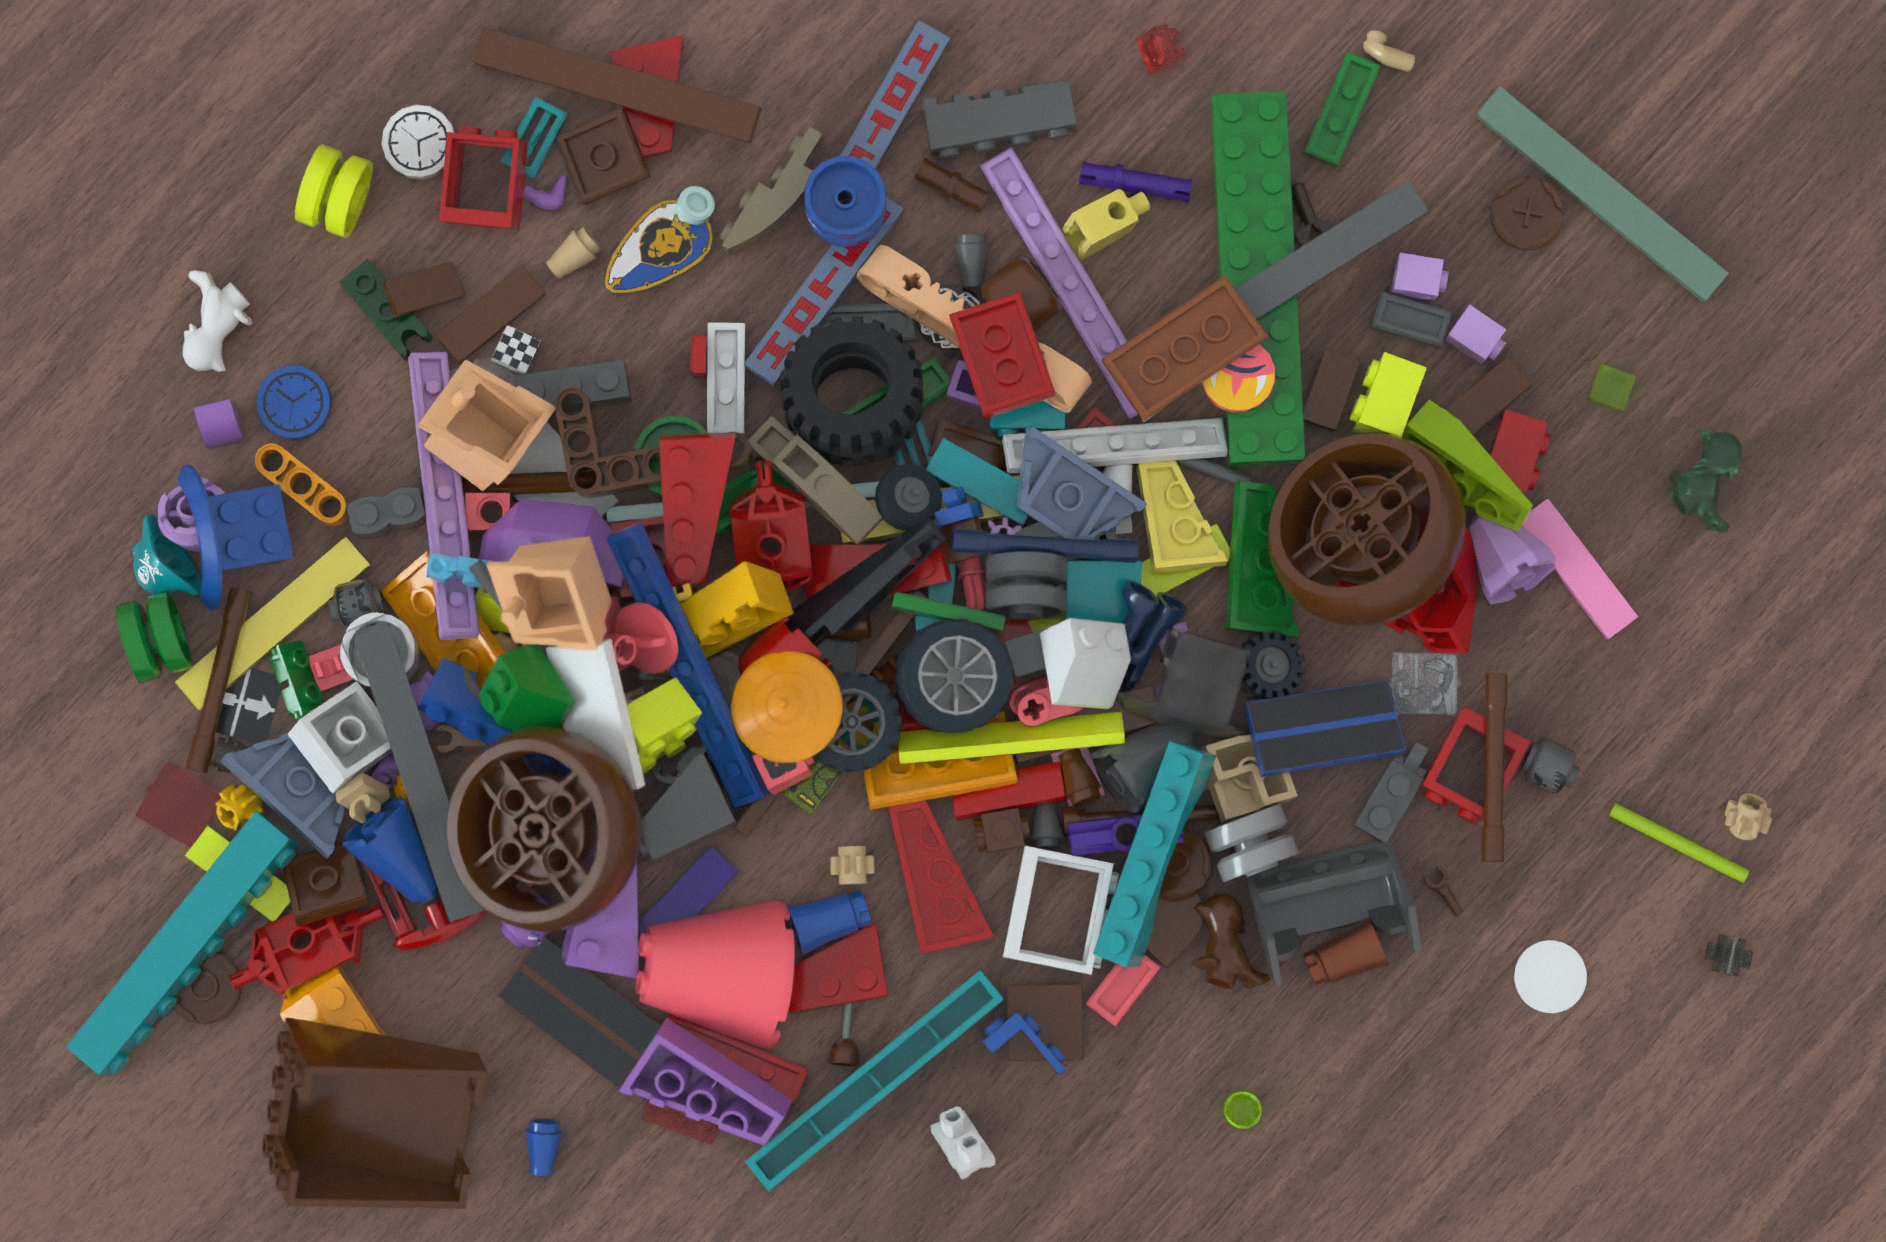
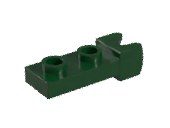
M367 259L344 277L340 284L399 355L407 361L410 352L406 347V341L410 336L417 335L426 343H430L433 336L414 313L398 318L394 317L382 285L385 279Z

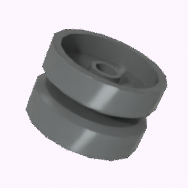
M1008 552L986 558V580L995 585V587L986 591V612L1004 615L1005 619L1043 620L1066 615L1067 592L1058 586L1067 581L1068 559L1061 555L1044 552Z

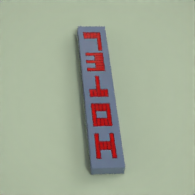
M918 20L840 156H854L867 161L873 168L877 169L948 46L950 37ZM848 198L846 199L845 203L842 200H839L841 204H849L852 201Z
M886 197V217L881 229L869 241L855 247L831 245L744 362L745 368L773 387H776L780 381L781 371L785 369L784 360L788 352H795L794 343L801 335L809 338L811 336L810 328L825 321L856 279L857 272L878 245L882 244L905 213L904 208Z

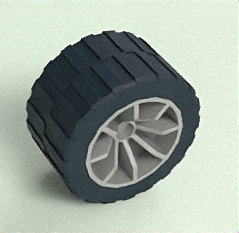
M947 619L930 624L913 634L912 638L902 647L900 656L897 657L894 683H896L898 699L901 700L904 706L903 709L908 715H911L920 725L931 728L930 730L960 733L982 727L1001 712V708L1010 697L1009 693L1011 687H1013L1014 678H1012L1013 665L1012 660L1008 656V650L993 631H989L978 622L973 623L967 619Z

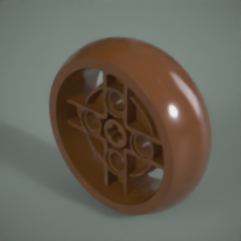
M1361 433L1347 436L1317 449L1306 457L1285 480L1273 503L1269 517L1268 548L1270 560L1285 592L1299 606L1314 616L1328 622L1346 626L1361 627L1384 624L1399 619L1422 606L1435 595L1449 578L1456 566L1464 543L1465 509L1461 492L1454 476L1448 467L1424 446L1410 439L1388 433ZM1379 473H1398L1392 479L1373 475ZM1430 511L1427 526L1421 537V518ZM1311 525L1312 540L1305 545V539ZM1341 579L1363 584L1353 587H1332Z
M537 726L516 730L499 737L483 748L471 760L458 779L451 796L447 817V838L451 859L460 881L471 897L484 910L497 919L517 928L530 931L555 932L571 929L591 920L607 909L619 896L628 883L637 862L641 842V819L638 802L630 781L610 754L581 734L555 727ZM531 754H547L560 760L573 772L567 778L546 772L532 773L522 759ZM521 793L524 796V806H522L520 802ZM568 798L570 799L572 804L571 812H569L567 808ZM597 840H598L597 853H596V856H595V858H594V857H593V854H594V851H595V848H596V845H597ZM517 846L519 847L521 853L520 860L516 855ZM564 852L568 857L567 866L563 862ZM520 881L539 886L555 885L566 901L556 905L543 904L525 895L515 885Z

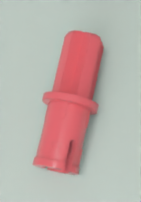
M981 556L959 562L960 573L958 574V579L963 581L966 607L986 611V589L984 582L986 570L983 569Z

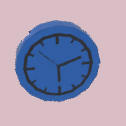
M285 366L273 371L262 382L257 393V411L260 419L274 435L292 440L305 439L316 434L326 424L329 417L331 394L328 387L314 371L305 367Z

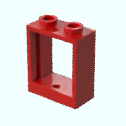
M460 126L459 133L447 132L439 221L451 224L520 230L528 141L517 139L518 132L495 130V137L481 135L482 129ZM465 145L513 149L507 213L459 208Z
M1464 706L1459 710L1419 788L1426 791L1424 797L1427 800L1441 807H1444L1447 802L1459 809L1457 813L1459 817L1477 825L1479 820L1484 822V807L1435 782L1463 728L1486 739V717ZM1506 728L1504 749L1512 754L1504 767L1503 794L1531 742Z

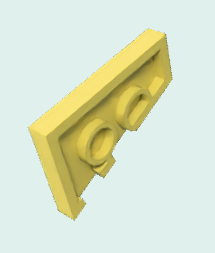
M1177 462L1138 463L1136 470L1141 500L1147 503L1143 509L1153 573L1226 566L1228 560L1223 550H1220L1216 544L1208 521H1204L1195 504V497Z

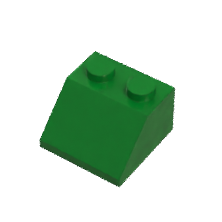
M527 644L499 655L478 694L483 708L492 715L496 723L514 731L537 726L561 728L576 702L539 644Z

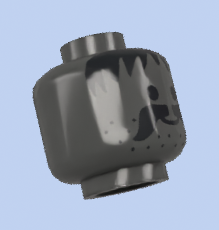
M359 579L337 585L334 588V599L328 600L332 621H340L345 630L348 629L354 620L363 615L375 612L385 613L378 585L372 586L371 582L367 579ZM372 623L366 627L376 625L377 623Z
M1544 739L1539 744L1533 742L1521 767L1522 770L1526 771L1525 779L1528 783L1551 794L1560 792L1564 785L1571 788L1580 770L1579 767L1574 765L1576 760L1575 752L1550 739Z

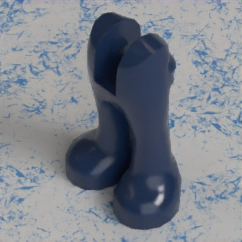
M1128 580L1121 589V595L1128 607L1122 624H1125L1131 657L1120 686V690L1130 691L1135 683L1140 681V677L1143 675V671L1158 643L1168 629L1182 620L1187 612L1186 605L1174 596L1163 592H1158L1155 596L1145 586ZM1151 615L1143 635L1141 636L1139 641L1134 646H1132L1139 632L1141 631L1144 624Z

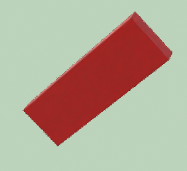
M1060 761L1016 769L1018 783L952 795L956 820L980 817L983 814L1010 809H1023L1066 801Z

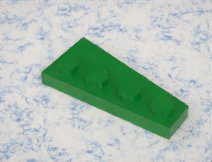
M1247 481L1235 482L1224 629L1256 634L1277 631L1281 632L1282 637L1288 635L1291 638L1299 637L1297 624L1293 622L1291 609L1294 603L1280 584L1269 556L1268 524L1272 506L1277 497L1275 485Z

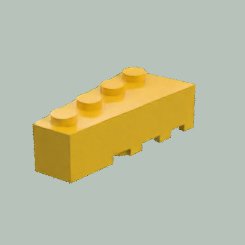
M746 561L680 603L705 658L794 614L780 573ZM669 670L658 673L668 677L671 676Z

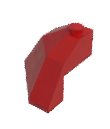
M1430 511L1421 518V537L1427 526ZM1466 526L1461 554L1455 568L1443 586L1433 597L1413 612L1399 619L1384 623L1401 634L1406 629L1419 636L1424 641L1422 646L1434 653L1467 654L1470 648L1478 576L1472 536ZM1341 579L1334 586L1353 587L1363 584Z

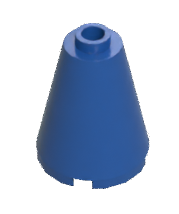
M397 797L383 803V806L386 808L385 811L376 815L371 811L365 815V823L357 822L346 833L344 838L347 842H343V846L409 901L417 902L420 900L421 903H426L438 894L439 889L409 806L403 798Z

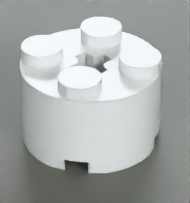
M375 612L357 618L349 625L341 643L340 657L345 670L354 680L370 689L371 687L353 637L355 635L390 624L408 680L419 667L420 648L415 634L408 625L389 614ZM372 623H377L376 625L366 627Z

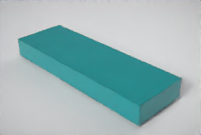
M945 438L942 439L926 470L953 488L963 487L965 494L1023 526L1029 515L1016 507L1019 480Z

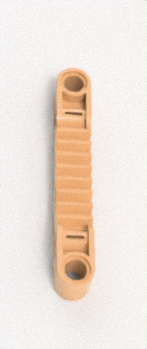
M878 245L857 272L858 281L877 297L959 347L949 314L964 310L965 299L961 297L952 302V291L948 290L940 294V284L936 282L931 285L929 274L922 267L890 247ZM1038 342L1056 394L1055 397L1043 401L1062 412L1068 413L1091 385V377L1073 361L1049 346Z

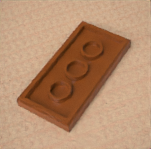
M1225 275L1104 357L1102 363L1143 422H1145L1268 339V335Z

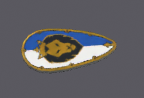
M677 200L662 201L651 207L637 220L613 253L606 270L604 288L613 295H630L645 292L683 275L701 263L709 253L713 239L710 223L706 221L700 225H692L683 221L676 210Z

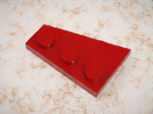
M876 922L794 965L793 986L788 1014L889 997Z

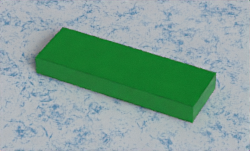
M1347 51L1303 154L1336 168L1338 167L1381 65Z
M901 592L893 595L890 610L940 621L967 619L973 623L978 622L989 631L998 634L1002 632L1005 621L1004 615Z

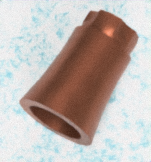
M1369 917L1346 932L1316 945L1317 950L1314 949L1303 954L1317 987H1321L1330 981L1333 984L1368 970L1389 966Z

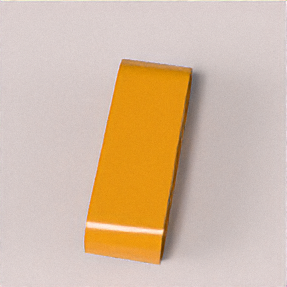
M277 444L263 445L257 451L255 465L258 471L275 485L279 484L282 491L328 526L337 527L343 525L348 520L349 516L346 507L349 505L347 499L288 451ZM274 453L281 454L283 458L282 466L276 471H267L265 467L267 457ZM308 476L311 478L312 487L305 494H296L294 490L296 480L299 477ZM337 499L340 501L341 510L334 517H325L323 514L324 504L328 500Z

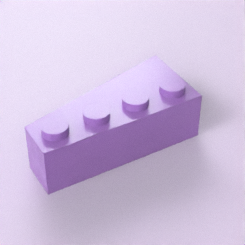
M597 840V845H596V848H595V851H594V854H593V857H594V858H595L596 853H597L598 840ZM637 862L628 883L607 909L591 920L566 930L561 952L565 965L636 979L639 972Z

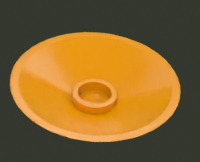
M803 652L770 653L757 659L739 677L731 699L732 721L741 741L756 755L778 763L799 762L819 753L828 745L837 732L843 711L841 690L833 673L817 658Z

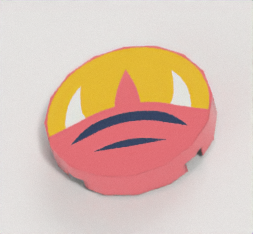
M1259 344L1201 383L1207 397L1216 407L1230 413H1245L1260 406L1269 397L1275 383V366L1270 354Z

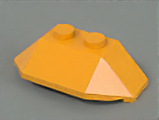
M341 965L285 992L288 998L283 1000L280 1016L284 1022L285 1018H296L386 1036Z

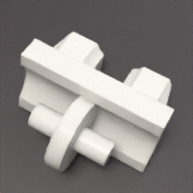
M954 1107L941 1113L940 1122L931 1125V1133L961 1179L967 1178L980 1168L996 1165L994 1155L965 1111H962L960 1107Z

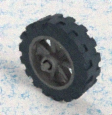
M859 672L835 674L834 677L839 684L842 696L856 694L858 698L852 713L848 712L843 703L842 713L844 717L841 718L840 722L842 727L835 733L828 745L814 756L826 766L838 771H864L880 764L891 754L898 742L902 726L899 704L891 690L873 676ZM865 697L874 705L877 711L859 716L857 714ZM879 716V728L876 735L861 725L862 721ZM855 730H859L871 738L872 742L857 750ZM846 731H849L851 750L841 749L833 744Z

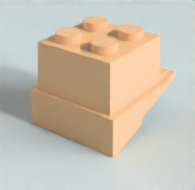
M465 359L420 420L417 427L431 434L423 445L426 449L483 491L493 482L499 485L511 473L553 414L555 407L520 386L514 387Z
M590 536L520 545L509 561H488L487 568L503 611L501 620L504 624L508 625L514 643L558 645L560 649H598L607 631L604 620L612 600Z

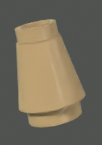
M583 226L580 230L576 231L574 229L551 258L546 261V264L554 275L561 279L563 276L597 259L596 254L602 250V247L595 237Z

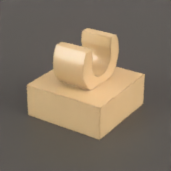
M363 772L335 792L337 803L348 808L350 817L362 824L366 822V814L371 811L376 814L379 813L381 804L390 798L389 788L386 784Z

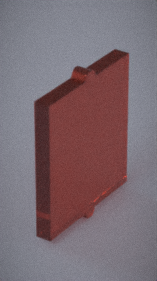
M166 762L153 786L149 785L147 787L149 793L135 816L191 848L205 826L212 823L210 817L217 807L215 803L221 799L220 792Z

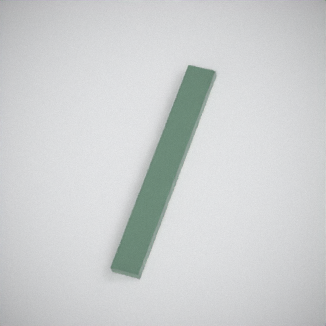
M1501 86L1476 114L1475 117L1703 303L1707 301L1729 274Z

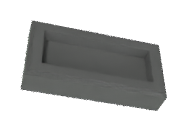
M1382 291L1371 328L1442 349L1453 312Z

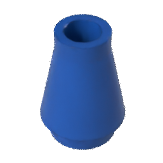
M531 1119L529 1128L525 1129L530 1160V1174L538 1176L552 1175L554 1161L563 1133L562 1130H559V1121Z

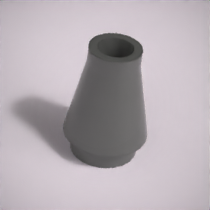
M986 234L957 235V244L953 245L962 276V287L982 286L990 243H987Z

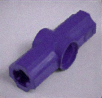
M1121 813L1109 818L1067 822L1071 855L1115 850L1130 851L1143 813L1134 815ZM1125 823L1134 825L1135 834L1130 840H1117L1116 831L1120 825ZM1182 830V832H1181V834H1180V836H1179V838H1178L1177 843H1182V842H1184V841H1183V835H1184L1183 830Z

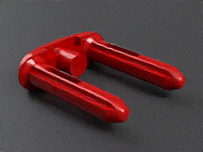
M362 863L381 905V909L396 938L392 946L400 951L432 947L451 940L470 929L488 913L485 910L449 922L443 901L441 900L424 908L431 926L423 930H416L401 894ZM387 884L401 917L399 920H396L383 891V885Z

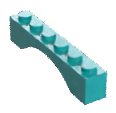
M1169 741L1096 943L1094 955L1126 968L1141 966L1153 933L1157 901L1170 858L1190 813L1205 789L1216 755L1183 742Z

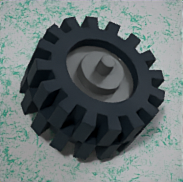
M1268 631L1248 638V641L1243 642L1239 646L1241 650L1236 652L1233 658L1237 660V664L1232 665L1233 672L1238 671L1239 677L1234 679L1237 684L1242 683L1244 685L1241 690L1245 694L1252 693L1251 698L1256 700L1262 698L1265 700L1284 697L1295 691L1294 687L1299 686L1302 682V679L1299 677L1305 674L1306 667H1301V662L1305 661L1304 654L1298 655L1297 650L1301 649L1298 643H1290L1293 638L1288 635L1282 637L1281 632L1274 631L1269 633Z

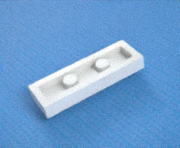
M708 323V434L738 432L745 435V323Z

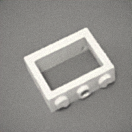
M1025 846L1003 957L1092 975L1093 968L1100 969L1102 957L1094 955L1093 952L1109 910L1105 909L1107 895H1114L1117 887L1119 873L1112 872L1113 863ZM1037 861L1099 874L1082 961L1020 949Z

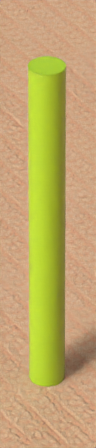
M1614 803L1608 816L1741 883L1745 882L1749 874V869L1617 803Z

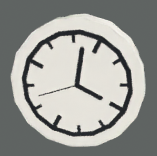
M413 105L402 108L390 117L383 130L382 147L385 158L397 172L407 178L423 180L437 176L444 170L447 132L454 133L453 126L443 113L430 106Z

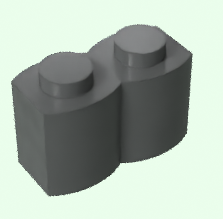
M415 487L395 489L383 498L378 496L362 497L354 500L346 507L352 532L360 538H378L386 535L394 528L409 530L426 523L424 495L420 489Z

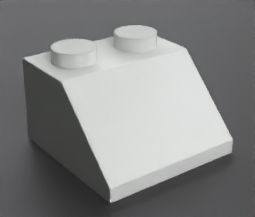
M1069 618L1040 632L1052 704L1099 709L1111 708L1131 661L1125 624Z

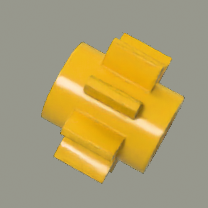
M233 784L229 785L219 793L221 799L215 803L217 806V817L220 822L227 828L234 829L235 831L243 827L255 811L263 812L261 808L262 799L245 784H241L237 788Z

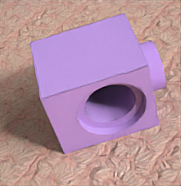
M1400 252L1396 258L1391 294L1434 302L1439 292L1445 293L1448 271L1442 270L1444 260Z

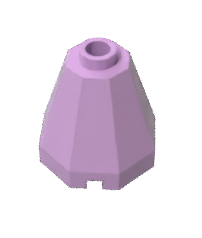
M1478 514L1471 519L1473 524L1469 527L1468 531L1472 536L1475 562L1482 592L1490 605L1507 602L1517 597L1514 590L1521 587L1525 591L1530 590L1555 569L1554 563H1556V558L1550 548L1523 526L1517 532L1482 518Z

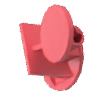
M611 596L612 602L604 620L607 631L602 640L611 639L618 671L631 665L642 672L657 674L668 670L676 662L679 651L677 636L668 619L652 605L642 602L629 604L621 610L618 596Z

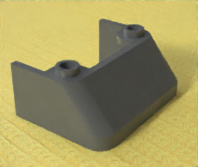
M1370 842L1290 861L1248 877V889L1259 936L1275 987L1282 986L1278 961H1286L1299 952V936L1362 922L1368 917L1373 928L1379 933L1395 935L1399 932L1407 931L1414 953L1422 952L1415 904L1394 849L1388 843Z

